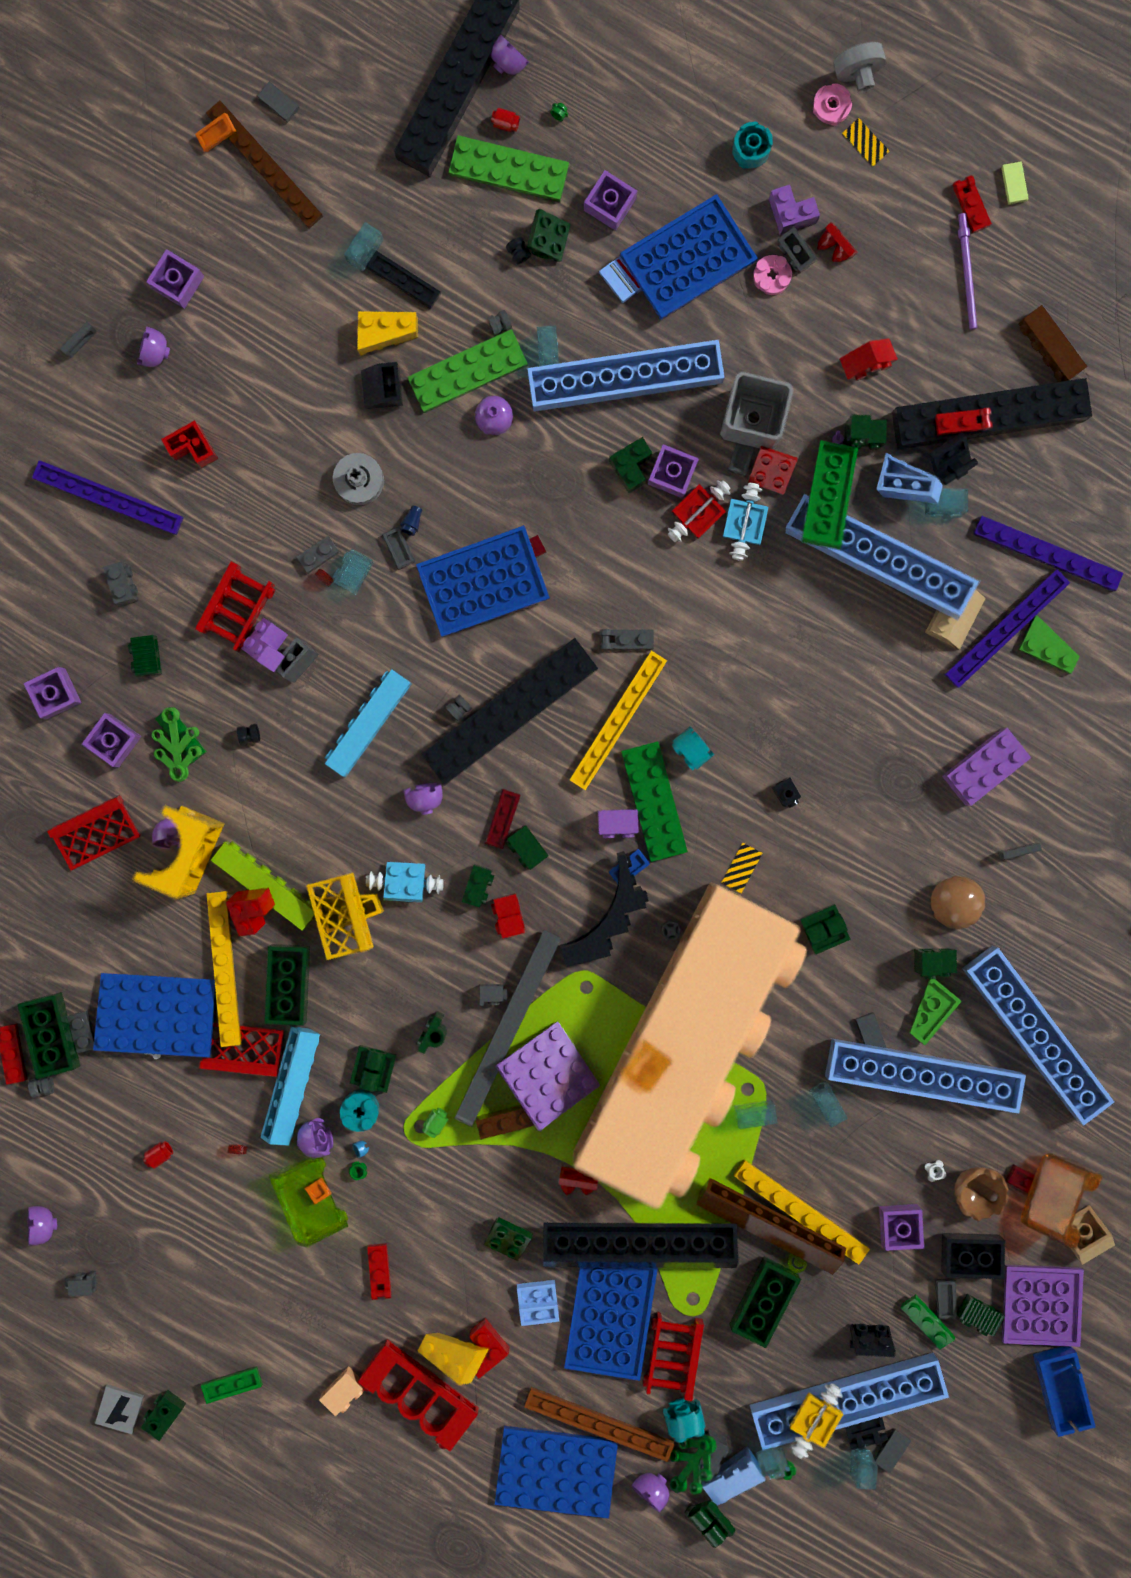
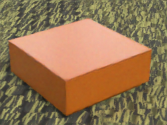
M322 1177L304 1188L314 1205L332 1193Z

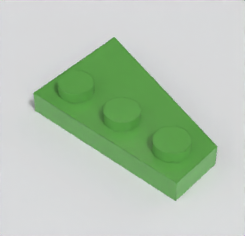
M1037 615L1032 619L1018 650L1068 674H1072L1080 657Z
M929 979L909 1033L926 1045L962 1001L936 979Z

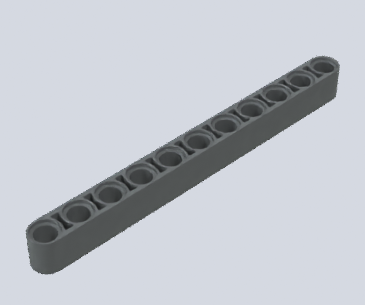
M546 930L543 931L454 1119L472 1127L498 1073L496 1065L504 1060L561 937Z

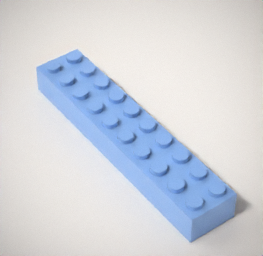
M719 340L527 368L533 412L722 384L725 378Z
M806 494L803 495L786 526V534L800 541L802 540L810 497ZM848 515L846 516L840 550L808 544L956 620H959L979 581Z
M989 947L962 968L1076 1121L1085 1125L1114 1103L1113 1099L998 947Z
M832 1038L825 1077L832 1081L1013 1113L1020 1112L1026 1075L1019 1071Z
M929 1353L750 1404V1409L762 1450H767L795 1442V1437H802V1435L791 1430L789 1426L808 1392L823 1400L821 1392L826 1393V1384L830 1385L832 1383L841 1389L840 1393L843 1395L836 1398L838 1405H832L843 1412V1416L835 1430L946 1399L949 1396L939 1360L934 1353Z

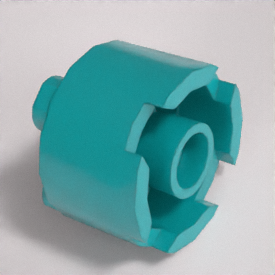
M748 122L742 125L734 138L732 146L733 157L743 169L757 168L768 159L773 138L770 130L758 124L759 122Z
M691 726L673 740V749L679 756L683 754L686 757L684 761L692 771L695 768L699 769L714 756V753L710 751L706 743Z
M364 1089L354 1090L342 1102L340 1108L342 1124L355 1132L369 1130L376 1123L380 1111L379 1102L370 1091ZM358 1107H361V1110L364 1111L362 1114L356 1111Z
M684 1398L676 1399L669 1403V1408L663 1409L668 1434L675 1438V1442L681 1443L686 1438L700 1437L705 1433V1420L698 1399L695 1398L694 1401H687Z

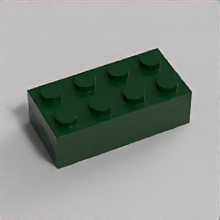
M278 944L268 946L265 1024L303 1026L307 1023L310 946Z
M62 992L17 1004L36 1079L68 1072L80 1067Z
M763 1256L729 1323L731 1331L766 1349L801 1281L799 1274Z

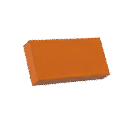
M223 113L195 133L203 151L208 152L234 134L236 130L228 114Z

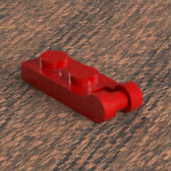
M970 175L965 177L963 181L953 182V189L963 213H966V219L972 234L990 227L992 223L975 185L974 177ZM967 187L969 192L964 193L963 189Z
M991 408L937 414L935 416L937 435L992 429L993 426L989 417L991 415ZM976 417H981L982 423L977 424Z
M387 1243L368 1245L371 1299L378 1300L379 1297L390 1299L392 1292ZM384 1284V1289L378 1290L377 1285Z

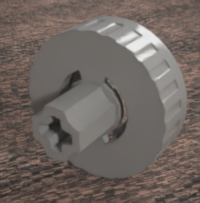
M869 42L842 52L834 59L833 64L839 81H855L858 92L863 93L875 87L872 74L885 66L886 58L881 43Z
M352 453L344 456L336 464L333 471V484L338 494L346 502L353 505H366L373 502L381 494L384 486V475L377 461L371 456ZM355 475H359L357 480L354 479Z

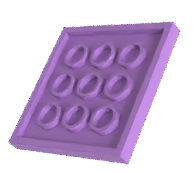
M559 1022L552 1024L496 1065V1068L538 1131L542 1130L600 1086Z
M1005 1265L1003 1315L1005 1317L1002 1323V1342L1004 1344L1080 1347L1084 1270L1075 1267Z

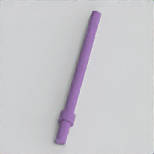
M966 213L958 214V238L961 239L969 329L974 330L977 329L968 239L970 237V229L967 228Z

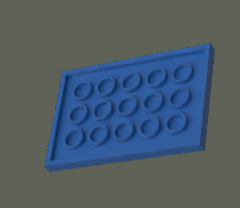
M717 194L620 253V257L660 320L758 260Z
M525 526L416 564L441 637L550 599Z
M101 973L93 1050L210 1057L216 1001L215 980Z
M580 1267L564 1369L640 1381L658 1268Z
M504 1426L495 1505L609 1519L618 1443L602 1437Z

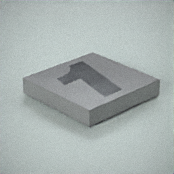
M107 1385L95 1424L132 1434L144 1395Z

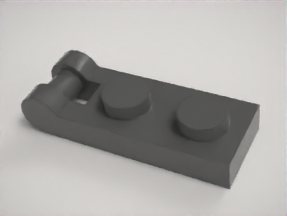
M654 629L600 630V636H602L600 649H654ZM609 636H615V643L609 642Z

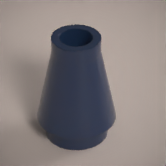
M411 506V509L400 524V530L403 533L414 536L418 532L422 509L417 506Z

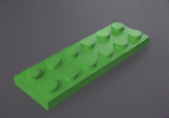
M458 135L449 175L560 202L569 162Z
M511 329L408 376V380L423 412L426 413L528 366V363Z

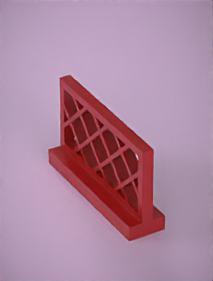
M121 795L47 831L50 838L53 837L70 870L78 868L140 837L123 804L124 801ZM118 809L122 811L124 815L122 822L111 819L113 811ZM100 818L107 821L105 830L94 827L97 819ZM110 822L121 825L118 835L107 831ZM123 826L131 828L134 835L129 838L120 836ZM85 827L90 829L87 839L77 836L79 828ZM93 830L103 833L101 843L90 840ZM64 835L72 837L70 847L63 845L59 838ZM106 835L116 837L113 846L103 844ZM75 839L86 842L83 851L73 848ZM89 843L99 846L96 854L93 855L86 852ZM71 852L82 854L80 862L72 863L70 859Z
M213 1023V1027H219V1023ZM240 1026L241 1040L245 1038L251 1047L241 1053L236 1045L229 1046L222 1051L217 1044L220 1037L216 1040L212 1038L211 1047L215 1045L220 1054L215 1058L202 1057V1061H200L199 1069L277 1077L284 1030ZM252 1031H257L261 1039L252 1044L247 1035ZM271 1033L279 1034L278 1042L274 1046H271L266 1040V1037ZM264 1040L270 1049L260 1055L255 1046ZM234 1047L239 1056L234 1060H229L225 1053ZM251 1049L259 1056L254 1062H248L244 1056ZM270 1051L276 1056L275 1065L267 1064L263 1058Z

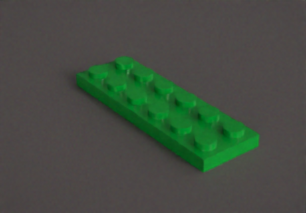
M820 440L801 540L802 543L840 550L858 447Z
M659 742L621 751L636 809L638 810V817L650 862L688 852Z

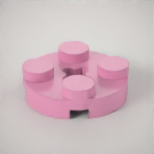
M837 83L821 87L813 101V113L823 123L833 126L844 121L852 108L849 91ZM835 100L837 107H829L828 101L832 102Z
M778 255L763 257L757 262L753 272L755 286L767 295L782 293L788 287L792 278V270L786 258ZM770 271L777 273L774 280L767 276Z

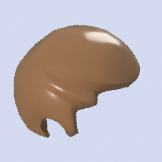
M953 876L941 881L935 887L931 896L933 917L948 928L962 929L970 927L972 924L977 923L985 909L986 897L983 889L977 882L967 877Z
M974 1167L963 1171L958 1176L954 1195L957 1198L956 1203L965 1216L981 1221L982 1219L991 1218L993 1214L1000 1215L1008 1201L1007 1192L1009 1189L1004 1177L999 1172L986 1167Z

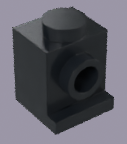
M791 777L772 786L783 807L788 806L791 808L799 803L798 799L801 798V795L792 782ZM787 790H790L792 792V795L789 798L785 795V792Z

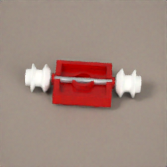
M717 480V486L710 487L711 495L699 484L672 510V513L682 522H674L675 527L673 529L668 528V536L674 542L677 540L682 542L680 538L682 535L688 536L687 528L699 539L726 513L716 501H724V494L730 495V487L725 481L722 480L720 482Z

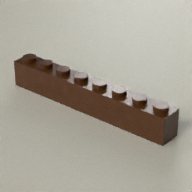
M711 1178L708 1179L699 1192L696 1205L733 1224H737L740 1228L832 1275L844 1263L846 1247Z

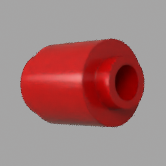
M498 107L497 111L492 113L491 122L494 123V128L508 132H517L520 116L516 115V112Z
M159 1142L144 1153L143 1161L147 1167L155 1169L171 1158V1155L174 1153L168 1142Z

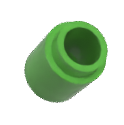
M437 1108V1110L432 1109L423 1124L422 1131L428 1136L435 1138L436 1135L441 1133L449 1120L447 1117L448 1113L441 1108Z

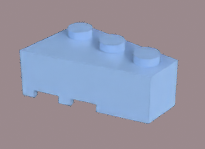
M886 453L876 490L883 497L938 504L943 485L937 477L910 466L906 462L900 461Z
M748 1446L720 1465V1470L717 1476H713L712 1481L701 1480L703 1489L717 1506L766 1481L761 1464Z

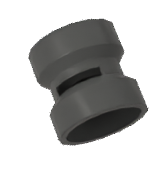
M505 310L500 311L496 316L491 315L487 317L494 335L499 334L501 330L512 328Z
M459 694L453 703H449L446 706V709L459 721L463 714L469 712L472 707Z
M51 1076L41 1079L33 1078L28 1082L29 1093L32 1098L40 1097L41 1094L50 1095L54 1093V1082Z

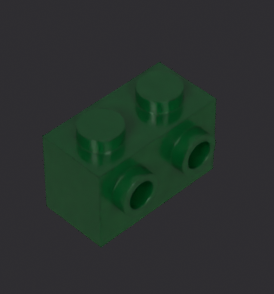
M476 864L473 865L462 902L479 908L481 904H486L489 894L485 892L487 886L492 885L495 876L492 875V869Z
M169 1390L166 1391L164 1396L160 1393L153 1403L156 1407L153 1411L149 1409L142 1418L145 1422L141 1429L158 1441L161 1440L186 1405V1402Z

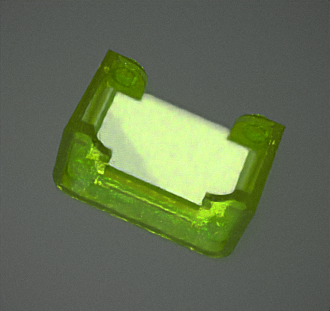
M323 1157L307 1158L269 1175L270 1182L296 1243L306 1248L348 1227V1216L344 1210L336 1207L332 1195L314 1205L304 1189L320 1177L326 1183L323 1176L326 1163Z

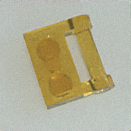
M644 1039L641 1043V1048L620 1072L647 1093H650L673 1060ZM650 1051L652 1055L637 1075L632 1073L645 1054Z

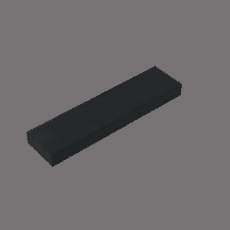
M375 251L366 265L368 270L429 309H432L441 294V291L378 251Z

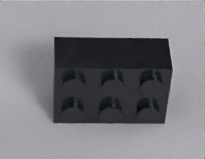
M942 1233L941 1272L946 1278L1004 1279L1005 1240L999 1234Z

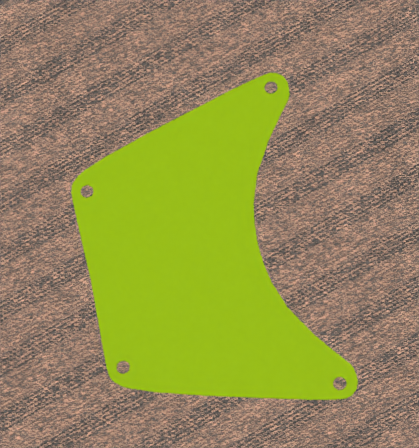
M582 970L566 976L530 1004L505 1058L552 1024L559 1022L600 1086L540 1131L535 1126L480 1139L476 1119L472 1127L454 1118L492 1040L491 1038L407 1117L403 1126L406 1137L409 1141L422 1148L473 1144L517 1146L545 1153L574 1167L573 1151L646 1007L593 972ZM584 981H590L593 985V990L589 994H584L580 990V985ZM733 1063L724 1081L735 1086L734 1098L722 1122L717 1127H712L703 1122L689 1150L700 1156V1162L692 1183L682 1197H677L668 1192L661 1206L653 1208L599 1180L598 1183L618 1200L635 1223L733 1224L701 1208L696 1203L700 1190L709 1178L741 1194L744 1193L746 1184L734 1177V1173L744 1159L752 1164L760 1136L767 1094L765 1085L759 1077L739 1064ZM499 1071L477 1116L521 1105ZM745 1083H751L754 1086V1092L750 1096L744 1095L741 1091V1087ZM437 1108H441L448 1113L447 1117L449 1120L441 1133L436 1135L435 1138L428 1136L424 1132L418 1133L415 1131V1122L418 1120L425 1121L432 1109L437 1110ZM658 1268L669 1299L679 1312L693 1317L702 1314L706 1310L721 1268ZM695 1292L699 1295L700 1300L697 1305L688 1304L687 1295L689 1293Z

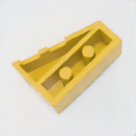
M358 311V352L360 356L374 350H381L393 344L397 345L418 338V317L416 312Z
M377 893L359 894L366 919L384 912ZM329 895L325 897L324 901L333 905L337 897ZM340 899L335 908L344 913L347 908L346 902ZM321 904L319 908L320 914L326 917L330 908ZM333 911L329 920L338 924L342 916ZM345 918L341 927L351 925V921ZM329 923L325 925L327 934L335 930V927Z
M431 1333L425 1335L418 1352L458 1385L472 1383L489 1349L475 1346L472 1343H466L441 1333Z

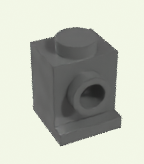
M480 984V1006H484L485 1002H488V1005H499V1002L507 1000V989L503 988V984Z
M91 1271L88 1275L84 1272L75 1273L71 1278H66L65 1289L68 1290V1297L92 1295L97 1290L96 1271Z

